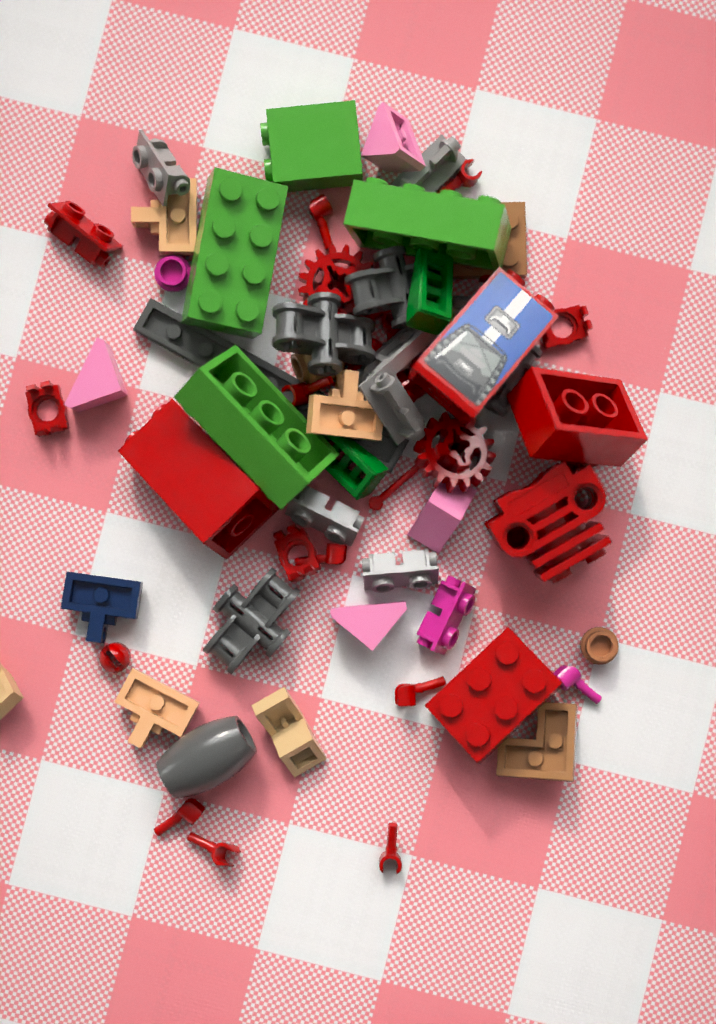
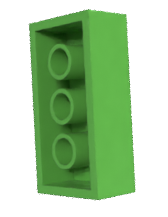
M216 167L207 178L182 313V324L254 339L262 334L288 186Z
M368 177L366 181L353 180L343 223L358 247L382 250L393 246H405L407 252L405 255L414 257L416 256V251L421 247L452 258L453 264L496 271L499 266L503 267L511 232L505 204H500V200L494 197L479 196L477 200L464 198L461 193L447 189L441 190L440 193L427 192L422 186L411 183L403 184V187L391 186L385 180L375 177Z
M234 345L201 366L174 396L184 411L194 418L210 435L213 442L221 446L236 462L237 466L263 490L265 496L273 501L281 510L340 455L322 435L306 433L307 419L237 345Z

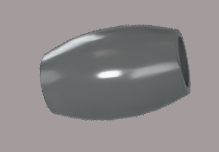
M238 716L225 717L200 725L183 735L160 757L156 767L168 792L176 799L209 791L232 778L252 759L257 749L251 734Z

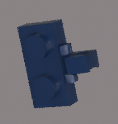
M67 571L60 609L81 611V621L89 622L86 641L105 643L108 625L116 626L117 617L138 619L143 582Z

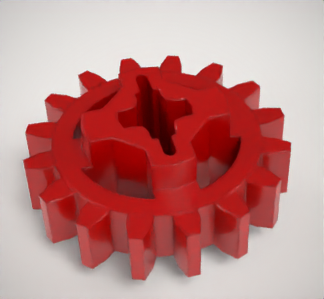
M331 244L329 246V254L324 255L322 251L317 249L315 251L317 261L314 263L306 259L304 262L309 272L299 273V281L306 284V286L298 288L299 296L309 297L318 292L335 293L341 297V306L343 308L338 309V314L354 315L352 309L355 307L350 286L345 284V297L343 292H340L337 288L332 289L331 275L340 284L344 283V278L349 274L365 269H373L372 261L362 264L363 252L360 250L352 256L350 255L349 245L346 244L342 252H336L334 244ZM334 263H344L350 265V267L343 268L336 266ZM321 271L323 276V282L321 285L316 287L317 290L314 291L313 285L317 274ZM307 299L304 301L303 305L308 306Z
M443 412L439 422L433 417L429 419L426 428H424L425 436L416 441L413 451L420 455L414 461L415 466H425L421 477L423 479L429 476L434 477V488H437L442 482L446 484L447 493H451L456 485H459L460 490L464 493L467 492L471 484L478 487L484 480L483 476L487 477L491 472L492 466L490 464L496 458V453L488 450L491 449L495 442L494 439H485L483 437L488 429L486 426L479 429L474 426L476 423L475 417L464 426L456 418L450 419L447 412ZM439 435L438 443L434 448H431L432 440ZM477 457L476 466L470 470L469 466L472 464V459Z

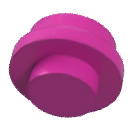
M167 255L157 263L154 271L155 279L158 285L165 291L179 292L188 286L191 267L183 257Z

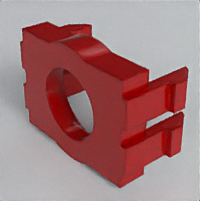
M580 305L554 310L553 312L559 317H564L571 322L572 333L566 338H559L553 334L550 326L540 338L542 346L544 345L545 350L557 346H567L574 341L587 338L589 336L588 332L593 329L591 320L584 322V318L589 315L587 307L582 306L580 308Z
M50 381L40 382L41 388L37 387L36 384L26 386V391H28L25 392L28 402V415L32 421L36 436L44 437L51 435V433L64 432L65 429L70 428L67 419V407L64 405L65 402L58 384L54 385ZM45 400H52L58 406V414L51 421H43L38 415V407Z
M292 524L286 528L290 533L288 535L283 530L273 533V537L277 539L274 541L278 552L279 562L291 583L294 581L299 582L305 579V576H312L322 569L317 558L316 548L311 543L304 527L299 529L296 524ZM297 545H302L308 551V558L302 565L294 566L288 560L289 551Z

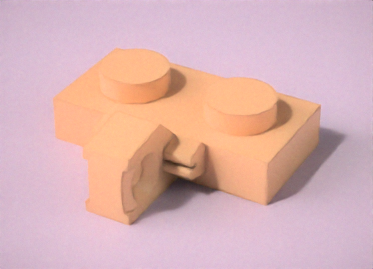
M189 178L190 190L187 194L182 196L178 194L168 195L166 206H162L159 200H151V207H131V223L133 227L151 228V235H159L160 255H193L197 237L196 178Z
M344 369L341 373L337 374L335 388L329 389L328 396L309 395L307 434L382 441L383 424L369 402L364 401L363 393L358 391L359 371Z
M135 668L131 669L114 701L133 712L129 720L137 724L127 742L140 749L144 747L152 732L160 735L163 728L182 737L200 704L195 699Z

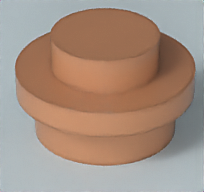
M603 627L589 629L585 632L580 642L583 656L589 662L598 665L607 664L612 661L617 655L619 648L615 634Z

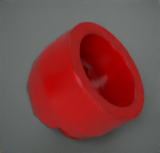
M114 642L103 647L99 655V661L104 670L110 673H118L126 669L130 664L131 653L124 644ZM108 650L111 651L121 664L117 668L106 654Z

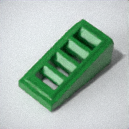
M420 247L416 251L406 312V326L433 335H439L452 321L453 259ZM427 268L439 271L440 275L427 271ZM427 283L438 286V288L428 285Z
M322 435L328 442L331 439L335 443L333 447L338 453L341 450L345 453L340 462L335 458L325 469L356 500L370 495L389 469L351 438ZM353 461L356 466L351 471L348 467ZM363 472L366 474L364 479L360 478Z

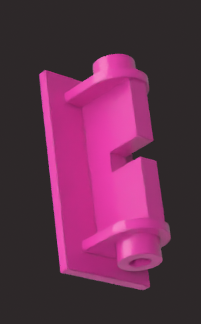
M448 575L446 581L442 580L431 604L443 610L440 616L427 611L416 633L419 635L416 643L445 656L447 649L451 650L458 639L459 630L457 628L463 616H467L474 606L476 588Z

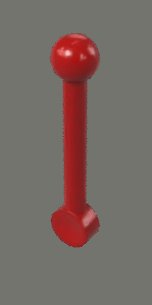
M412 466L379 496L371 497L369 500L370 508L375 511L380 510L383 507V502L420 469H425V466Z

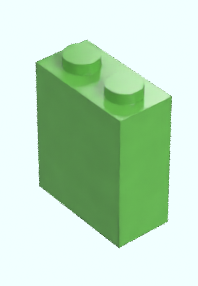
M355 100L266 109L267 122L260 123L263 146H270L271 159H264L266 181L288 186L287 192L347 187L353 185L354 179L363 181Z

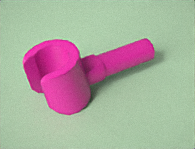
M562 665L553 673L562 682V690L567 691L574 685L576 689L581 691L595 704L601 701L602 697L581 679V673L577 668Z

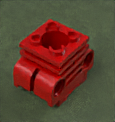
M565 461L560 464H554L539 473L536 479L529 485L518 490L508 491L492 500L499 514L484 522L495 544L501 551L513 557H523L535 551V553L526 557L529 565L537 568L533 572L543 582L547 580L552 581V583L561 581L573 573L570 569L571 566L584 560L587 564L594 562L607 553L604 547L612 543L609 536L597 534L604 530L601 522L589 521L584 523L597 516L606 504L605 490L590 465L583 469L579 467L576 469V473L572 474ZM580 488L585 490L588 495V502L582 509L575 503V494ZM518 526L523 531V541L518 546L510 547L506 540L507 533L512 527Z

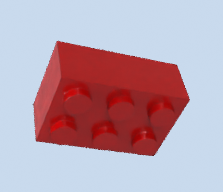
M531 367L507 395L530 458L621 467L648 440L620 379Z
M507 627L425 706L477 763L481 764L562 687V682Z

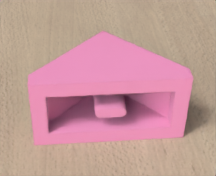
M382 102L377 108L361 156L385 172L421 171L426 165L409 119Z
M98 337L64 404L79 413L128 396L111 346Z
M441 482L432 492L407 535L439 554L462 520L477 490L470 487L467 492L462 493L459 485H456L451 493H447L446 484Z
M405 601L334 607L330 609L334 620L373 651L407 610Z

